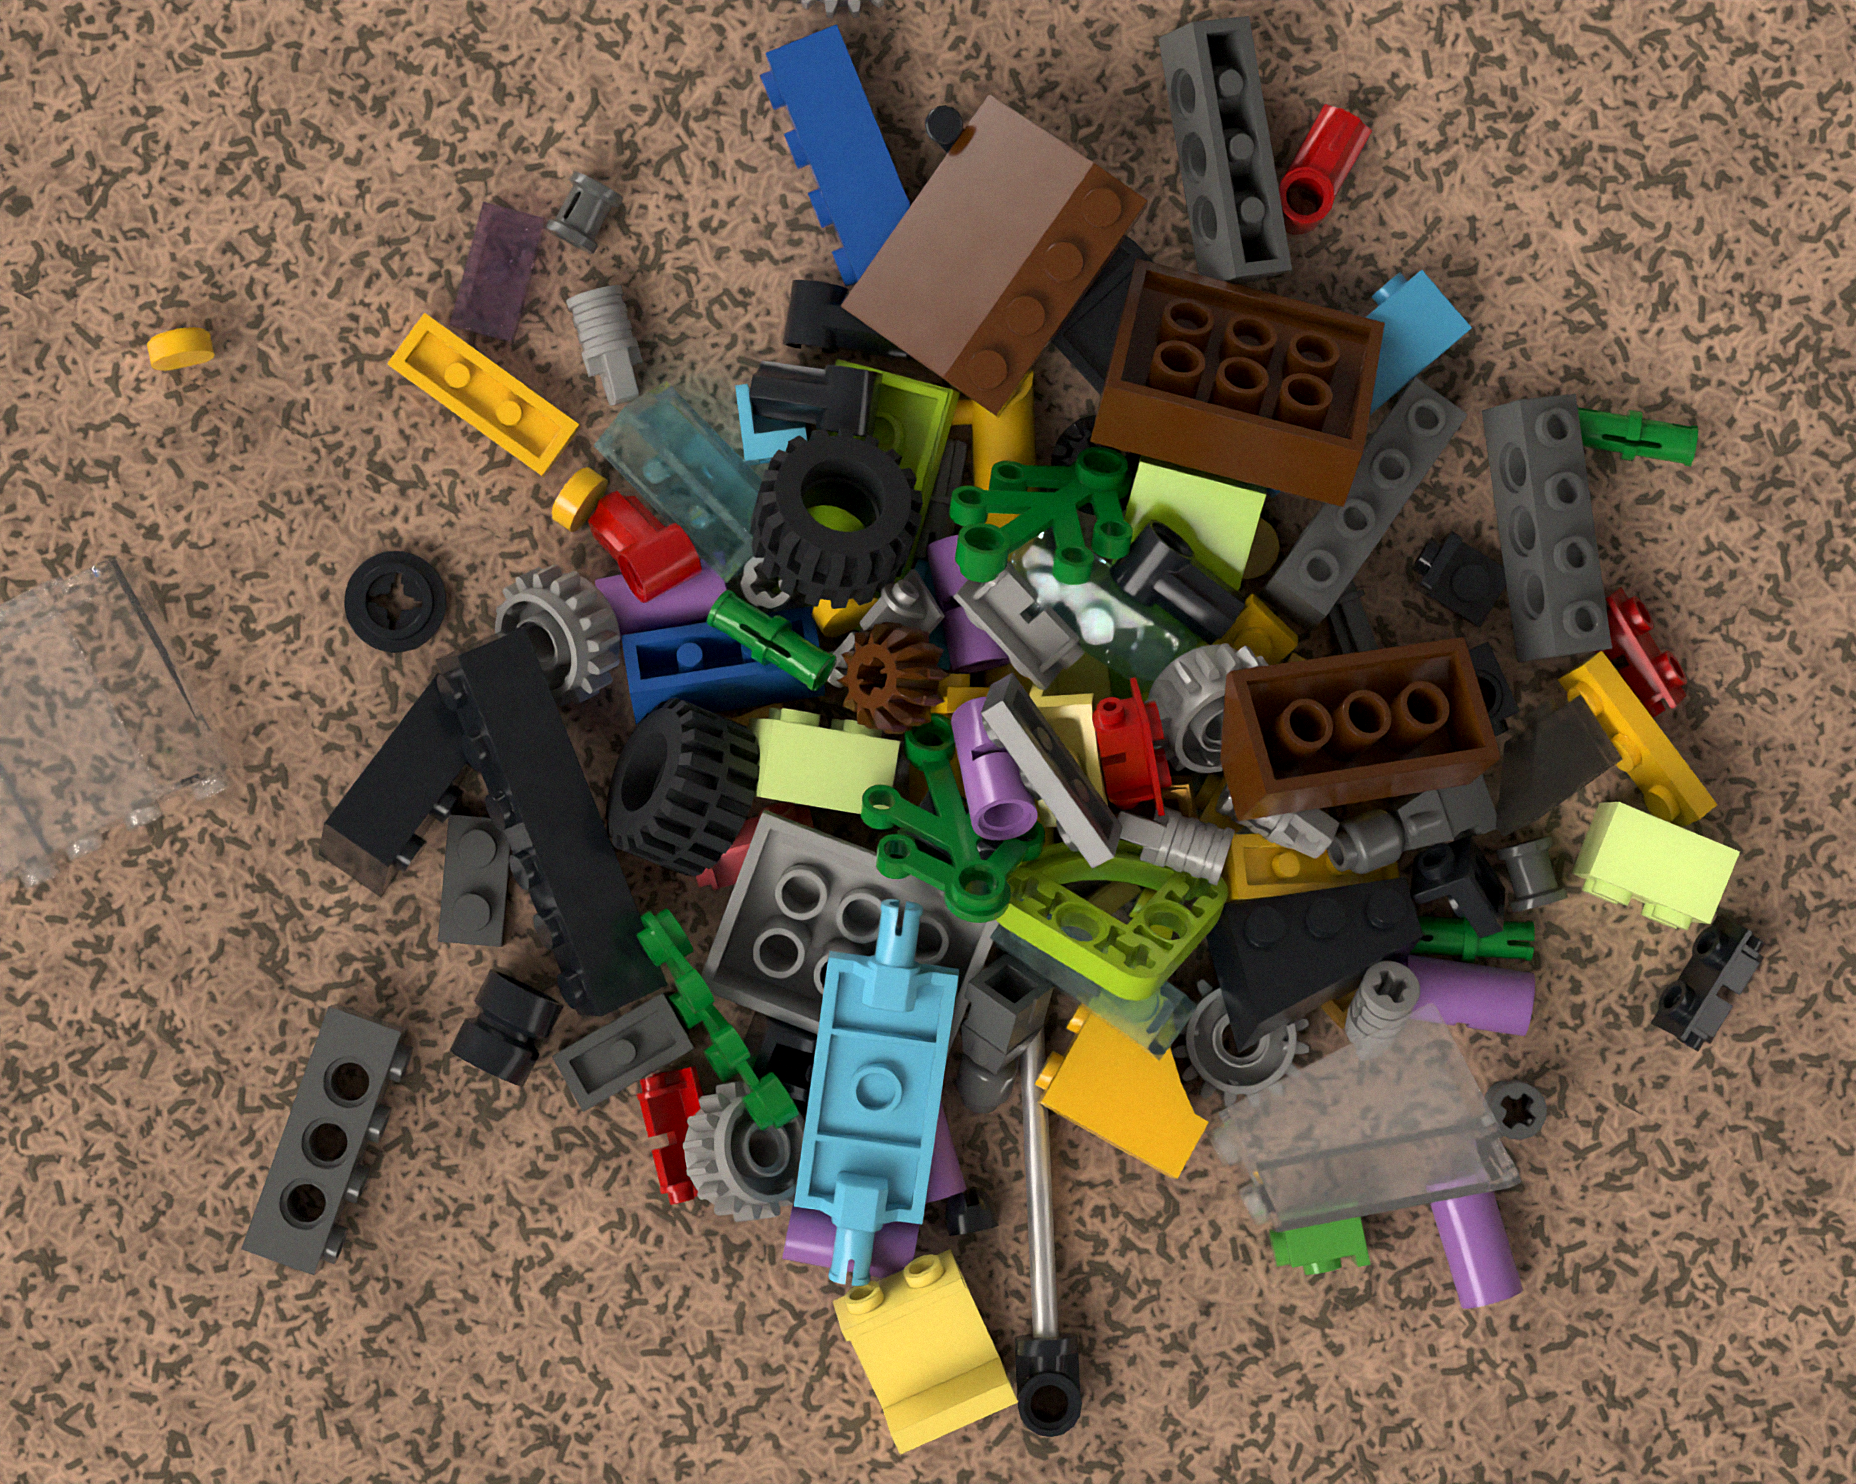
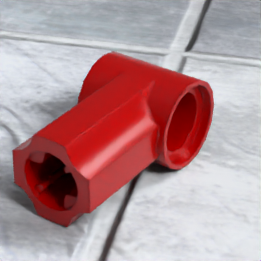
M1328 104L1323 105L1286 173L1278 184L1287 233L1293 235L1306 234L1314 230L1332 209L1334 199L1372 133V130L1359 117L1343 108L1332 107ZM1298 187L1308 190L1316 200V212L1311 215H1301L1293 211L1287 202V190Z
M614 491L598 500L594 514L588 519L592 536L617 561L626 584L640 602L647 603L701 574L702 567L698 553L686 532L677 523H672L665 527L635 496H624L618 491Z

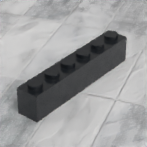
M526 628L500 631L435 659L441 673L437 677L439 692L447 707L457 712L465 735L461 738L464 754L472 768L481 772L489 795L485 798L488 814L494 825L506 834L513 855L509 857L511 871L519 886L525 891L528 890L537 911V914L533 917L534 927L542 944L548 950L553 951L561 971L557 975V984L565 1002L570 1008L576 1009L578 1015L602 1017L667 986L668 984L661 967L654 965L637 938V934L644 930L645 927Z

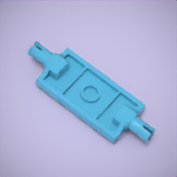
M886 899L881 902L880 909L882 911L875 955L863 956L829 951L794 1207L820 1210L831 1216V1221L837 1228L832 1264L828 1277L833 1282L845 1284L848 1261L853 1259L852 1286L869 1284L875 1232L881 1230L883 1224L894 1221L915 1224L923 1223L959 969L920 964L914 961L923 906L906 901L903 925L898 927L896 923L900 900Z

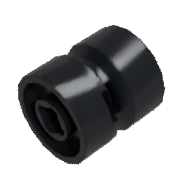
M490 969L474 1000L480 1013L478 1017L465 1018L450 1051L464 1061L495 1077L523 1087L540 1055L534 1042L536 1039L549 1037L564 1005L551 996L509 975Z

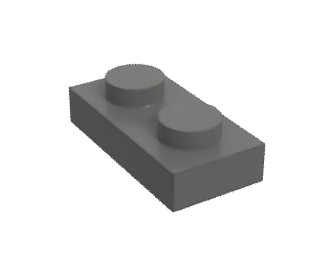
M449 815L438 942L503 947L510 874L509 857L511 856L512 849L505 832L500 831L494 825L491 818Z
M661 993L554 1054L552 1058L581 1110L585 1112L694 1050L696 1047L667 995Z

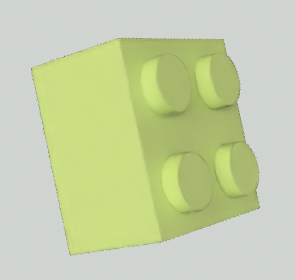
M770 708L768 719L749 718L748 729L752 730L756 736L755 744L759 745L760 753L757 762L760 769L758 782L755 787L754 796L861 814L862 796L866 789L874 785L893 787L900 741L881 738L882 730L868 729L864 725L857 724V721L847 719H832L830 729L820 728L819 714L784 708ZM874 805L878 809L889 808L885 805Z
M1602 802L1598 805L1571 873L1586 879L1582 891L1616 905L1620 903L1628 906L1631 898L1645 904L1641 912L1642 916L1674 929L1678 927L1688 931L1691 922L1711 924L1740 851L1621 802Z

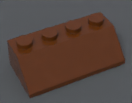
M1464 637L1230 671L1226 675L1220 761L1238 821L1469 785L1501 758Z

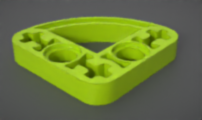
M1119 840L1115 856L1093 869L1080 851L1074 852L1064 842L1043 847L1042 853L1038 858L1032 861L1020 862L1007 879L1011 889L1009 907L1002 916L995 920L1004 928L1112 994L1125 1000L1140 1001L1154 995L1217 924L1229 895L1228 886L1222 877L1219 878L1216 886L1208 883V879L1202 877L1199 879L1191 876L1189 873L1175 871L1168 866L1162 868L1141 861L1139 859L1144 846L1130 841ZM1084 880H1109L1148 887L1157 890V893L1126 925L1060 884ZM1194 897H1198L1191 910L1183 906L1185 900L1189 901ZM1048 914H1052L1051 920L1047 919ZM1163 925L1173 929L1178 933L1180 939L1169 940L1156 935L1150 926ZM1066 926L1079 927L1087 931L1093 940H1076L1064 933L1062 928ZM1104 947L1108 948L1107 954L1103 953Z

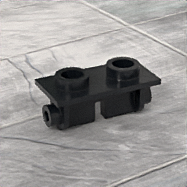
M1717 915L1712 925L1704 929L1696 938L1692 948V957L1678 980L1672 982L1663 991L1659 999V1010L1651 1024L1677 1037V1040L1697 1052L1704 1042L1711 1044L1714 1036L1733 1007L1716 994L1722 985L1738 995L1742 993L1758 965L1764 959L1759 953L1765 943L1752 935L1753 932Z

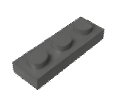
M1011 673L991 684L981 711L983 726L990 740L998 748H1006L1020 767V777L1026 790L1034 799H1043L1056 817V824L1061 838L1072 851H1080L1092 869L1112 859L1116 853L1123 828L1015 675Z

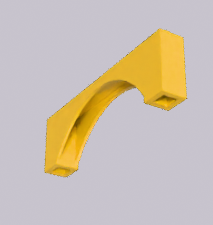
M1293 652L1283 663L1306 659ZM1222 771L1220 776L1213 772L1208 773L1194 796L1196 808L1200 809L1197 819L1206 824L1208 822L1215 824L1222 829H1226V827L1234 829V834H1236L1245 825H1239L1232 821L1229 816H1223L1215 811L1218 798L1226 784L1224 772ZM1144 887L1134 903L1129 916L1134 918L1157 893V890ZM1163 925L1150 926L1156 935L1171 940L1173 929ZM1164 984L1154 995L1140 1001L1125 1000L1101 987L1095 1000L1084 994L1066 1026L1067 1029L1076 1034L1063 1056L1052 1051L1034 1083L1044 1089L1037 1103L1169 1178L1178 1179L1209 1121L1194 1113L1178 1075L1170 1048L1166 1024Z

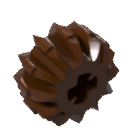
M896 622L874 624L872 630L855 633L856 650L841 654L848 665L847 675L836 681L849 689L843 707L852 710V712H857V724L864 725L868 729L884 730L885 733L903 734L905 731H912L913 726L930 723V706H936L945 702L938 691L939 681L948 677L949 674L937 667L944 649L929 643V632L922 631L919 627L902 626L901 623Z

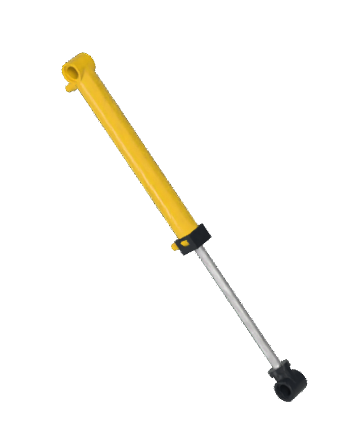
M1033 370L999 418L972 399H960L957 402L951 425L971 424L975 487L989 490L992 466L997 462L1015 461L1023 465H1037ZM1028 487L1027 491L1038 492V487ZM988 513V519L985 524H992L1001 528L1021 514ZM1040 534L1010 553L1008 561L1040 595L1035 602L1025 609L1032 618L1044 609ZM1011 663L983 671L984 687H990L991 684L1013 673L1028 695H1030L1033 682L1030 678L1020 674ZM1034 799L1037 821L1041 823L1038 800ZM1044 827L1045 844L1043 847L1055 844L1054 827ZM1048 914L1047 919L1051 920L1052 914ZM999 924L995 934V947H1015L1016 960L1042 977L1041 950ZM1043 1027L1020 1055L1033 1334L1015 1337L1017 1400L1021 1419L1028 1429L1036 1434L1055 1437L1065 1434L1076 1425L1081 1416L1083 1403L1080 1390L1078 1334L1059 1333L1048 1108L1037 1103L1044 1089L1034 1084L1046 1062L1045 1028ZM1046 1385L1058 1386L1067 1394V1404L1057 1415H1041L1031 1406L1032 1396L1036 1390Z

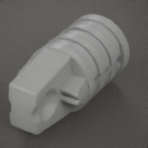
M621 285L593 289L566 300L568 309L572 311L574 317L572 320L574 327L578 331L577 337L583 349L581 355L588 377L600 375L610 406L629 402L638 397L639 391L632 366L643 363L637 338L633 337L632 324L627 317L628 310L626 303L622 299L624 293Z
M1227 782L1215 807L1216 812L1223 816H1229L1232 821L1239 825H1245L1248 830L1255 834L1259 833L1267 841L1286 848H1292L1314 859L1323 854L1330 846L1339 826V822L1321 809L1238 821Z
M1164 807L1165 815L1158 816L1157 810H1155L1153 818L1129 810L1121 809L1119 811L1117 820L1123 827L1120 838L1144 846L1139 860L1162 868L1168 866L1175 871L1181 873L1183 871L1199 879L1202 877L1208 879V883L1217 886L1235 833L1234 829L1228 827L1222 829L1209 822L1206 824L1200 822L1197 818L1182 816V812Z
M1382 961L1372 965L1366 971L1348 1008L1345 1032L1349 1041L1354 1044L1355 1053L1360 1061L1383 1055L1401 1034L1419 999L1420 984L1417 977L1409 968L1400 963Z

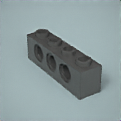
M1249 16L1195 21L1159 37L1198 274L1234 284H1245L1261 281L1292 270Z
M1415 377L1365 443L1363 454L1344 507L1325 502L1321 505L1258 596L1310 633L1327 616L1468 414Z
M1576 394L1520 399L1482 410L1517 662L1612 649Z
M339 1004L328 1006L241 1250L311 1275L321 1271L325 1261L332 1264L337 1262L348 1233V1228L338 1225L347 1201L355 1204L358 1203L369 1175L370 1168L360 1164L368 1140L375 1143L380 1142L391 1114L392 1107L382 1104L390 1080L401 1083L412 1056L413 1047L403 1044L408 1029ZM345 1063H357L368 1073L369 1087L367 1092L360 1098L346 1095L339 1087L338 1074ZM324 1123L338 1125L347 1136L346 1151L339 1158L324 1155L317 1146L316 1135ZM301 1184L314 1185L324 1194L326 1205L320 1217L310 1218L304 1216L297 1209L295 1193Z

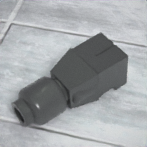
M1481 774L1469 785L1406 794L1385 810L1372 809L1343 820L1337 828L1332 843L1327 848V853L1331 863L1338 871L1343 872L1350 869L1354 873L1366 874L1393 864L1401 857L1404 851L1450 840L1456 841L1470 835L1472 837L1501 828L1483 774Z
M1007 953L968 982L964 996L972 1004L968 1019L961 1023L963 1054L957 1073L956 1087L961 1095L963 1104L969 1110L976 1113L985 1114L994 1111L998 1105L1006 1102L1011 1095L1018 1071L1017 1057L1024 1052L1045 1026L1044 1020L1054 988L1052 984Z

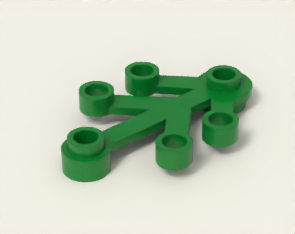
M1091 447L1081 451L1078 454L1077 460L1070 467L1023 465L1015 461H1000L992 466L989 490H983L975 486L956 488L952 492L949 516L955 523L965 526L959 531L955 561L960 567L961 574L974 582L985 583L995 580L999 573L1006 569L1010 553L1052 526L1057 546L1054 554L1052 575L1056 580L1067 585L1087 583L1091 578L1094 554L1089 548L1085 547L1077 509L1088 502L1092 503L1097 518L1091 541L1092 550L1099 556L1108 559H1119L1128 555L1133 529L1129 523L1124 521L1119 499L1125 497L1130 492L1132 475L1128 470L1127 459L1115 450L1104 447ZM1028 487L1058 488V489H1059V490L1056 491V492H1028V491H1027ZM988 513L1021 514L1001 528L992 524H985L988 519Z
M931 713L930 723L913 726L912 731H905L903 750L911 764L916 769L924 772L937 816L901 798L899 792L891 786L874 785L863 793L861 818L865 824L875 829H888L897 825L949 852L953 866L917 850L915 842L905 835L890 834L883 837L877 846L876 867L883 876L891 879H903L912 875L943 891L944 902L947 908L958 918L973 923L990 922L1002 916L1009 907L1011 889L1007 882L1008 877L1021 861H1032L1042 853L1045 830L1043 825L1036 820L1030 830L1018 836L1028 837L1032 841L1024 842L1016 837L1004 840L987 860H981L977 845L982 841L983 837L974 832L969 812L966 815L950 765L956 748L951 720L942 714ZM874 805H885L889 808L878 809ZM899 854L904 856L905 858L894 859L889 857L888 855Z
M667 908L656 915H653L650 911L643 914L641 921L645 929L637 934V938L656 967L666 962L678 989L677 992L669 996V999L687 1028L690 1029L701 1021L705 1024L713 1045L703 1050L720 1080L724 1083L740 1073L751 1090L749 1094L742 1098V1101L750 1116L762 1131L771 1125L775 1129H779L799 1116L793 1100L777 1076L770 1072L758 1080L746 1060L751 1057L747 1047L733 1026L726 1021L712 1004L715 1002V999L697 970L685 959L694 950L687 935L673 914Z

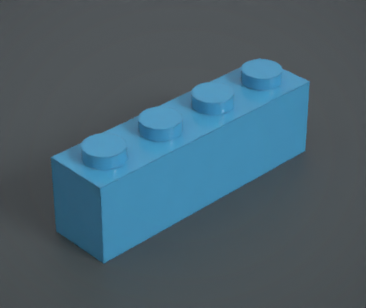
M1423 270L1419 271L1409 281L1399 272L1371 297L1378 307L1365 318L1384 322L1385 327L1370 415L1472 328ZM1267 488V494L1271 498H1274L1279 492H1281L1279 490Z

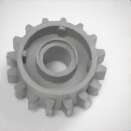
M555 564L543 570L541 567H538L516 577V582L505 587L502 591L506 601L496 608L495 634L503 630L526 628L556 706L561 707L571 701L576 705L599 694V689L611 684L613 681L608 671L618 666L620 662L618 658L620 651L619 626L614 611L606 597L594 584L579 576L578 572L573 571L562 574L559 565Z
M1226 643L1193 649L1170 663L1157 677L1150 690L1148 700L1144 702L1156 701L1162 723L1164 739L1153 742L1154 750L1163 748L1166 759L1179 772L1185 767L1196 773L1222 771L1220 755L1226 675L1233 670L1267 666L1268 664L1262 656L1256 657L1248 646H1243L1238 651Z
M1202 979L1195 981L1200 996L1195 1002L1180 997L1177 1003L1187 1012L1184 1021H1174L1169 1024L1170 1030L1182 1035L1183 1042L1171 1048L1173 1057H1187L1189 1062L1179 1074L1182 1079L1188 1081L1200 1076L1203 1081L1198 1094L1207 1099L1216 1088L1222 1090L1223 1105L1231 1108L1236 1101L1237 1094H1245L1247 1101L1252 1107L1259 1106V1091L1266 1088L1277 1097L1282 1095L1283 1090L1278 1080L1284 1074L1298 1078L1301 1073L1291 1063L1294 1054L1309 1052V1046L1297 1041L1296 1035L1297 1031L1309 1026L1308 1020L1302 1018L1289 1026L1286 1024L1258 1039L1247 1053L1231 1055L1224 1049L1222 1044L1223 1030L1230 1021L1220 985L1211 987Z
M745 1081L717 1085L716 1094L701 1096L698 1100L701 1109L694 1116L688 1117L687 1123L689 1127L685 1142H683L686 1172L698 1190L697 1196L700 1200L706 1199L714 1204V1213L718 1216L733 1214L735 1222L777 1217L780 1215V1206L794 1205L805 1129L804 1119L799 1113V1116L779 1129H775L771 1125L762 1131L754 1122L742 1101V1098L751 1092Z

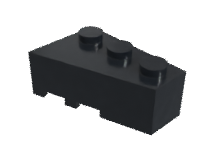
M439 673L431 680L324 822L319 855L380 898L399 871L406 873L415 863L427 844L423 837L435 819L443 823L455 809L464 794V791L458 786L472 768L462 748L461 738L465 735L457 712L447 707L439 692L437 685Z
M1406 877L1224 905L1217 924L1206 935L1238 1053L1254 1045L1258 1039L1286 1024L1289 1026L1301 1020L1308 1012L1334 998L1338 1000L1358 989L1366 971L1372 965L1382 961H1393L1403 964L1423 937Z

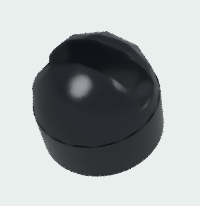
M971 1186L969 1191L971 1204L968 1205L962 1192L949 1197L945 1216L949 1236L967 1234L999 1226L996 1208L991 1197L984 1190Z

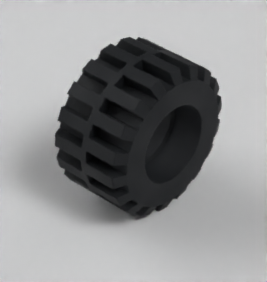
M826 429L812 431L808 442L800 435L788 441L786 451L778 450L771 458L768 470L764 472L750 520L749 534L754 535L751 548L755 558H764L761 570L770 580L779 577L782 580L780 590L789 596H792L796 591L806 595L804 603L817 607L820 599L831 601L832 609L846 608L848 600L852 598L860 606L871 602L875 591L881 594V590L885 585L894 584L895 578L901 576L906 566L922 519V515L919 514L923 505L922 493L919 490H914L917 478L912 469H901L899 465L902 456L893 448L887 452L879 449V439L868 434L865 441L853 438L854 430L839 429L838 436H829ZM824 505L838 507L854 515L865 528L853 532L833 530L817 522L806 509Z
M670 698L667 702L662 701L656 705L650 714L647 713L632 732L614 768L606 804L607 833L609 838H612V844L617 849L689 876V874L693 876L700 875L706 868H712L719 861L722 854H726L747 818L754 799L755 787L759 777L760 766L757 765L760 753L759 745L755 744L756 736L752 730L747 729V726L678 698Z

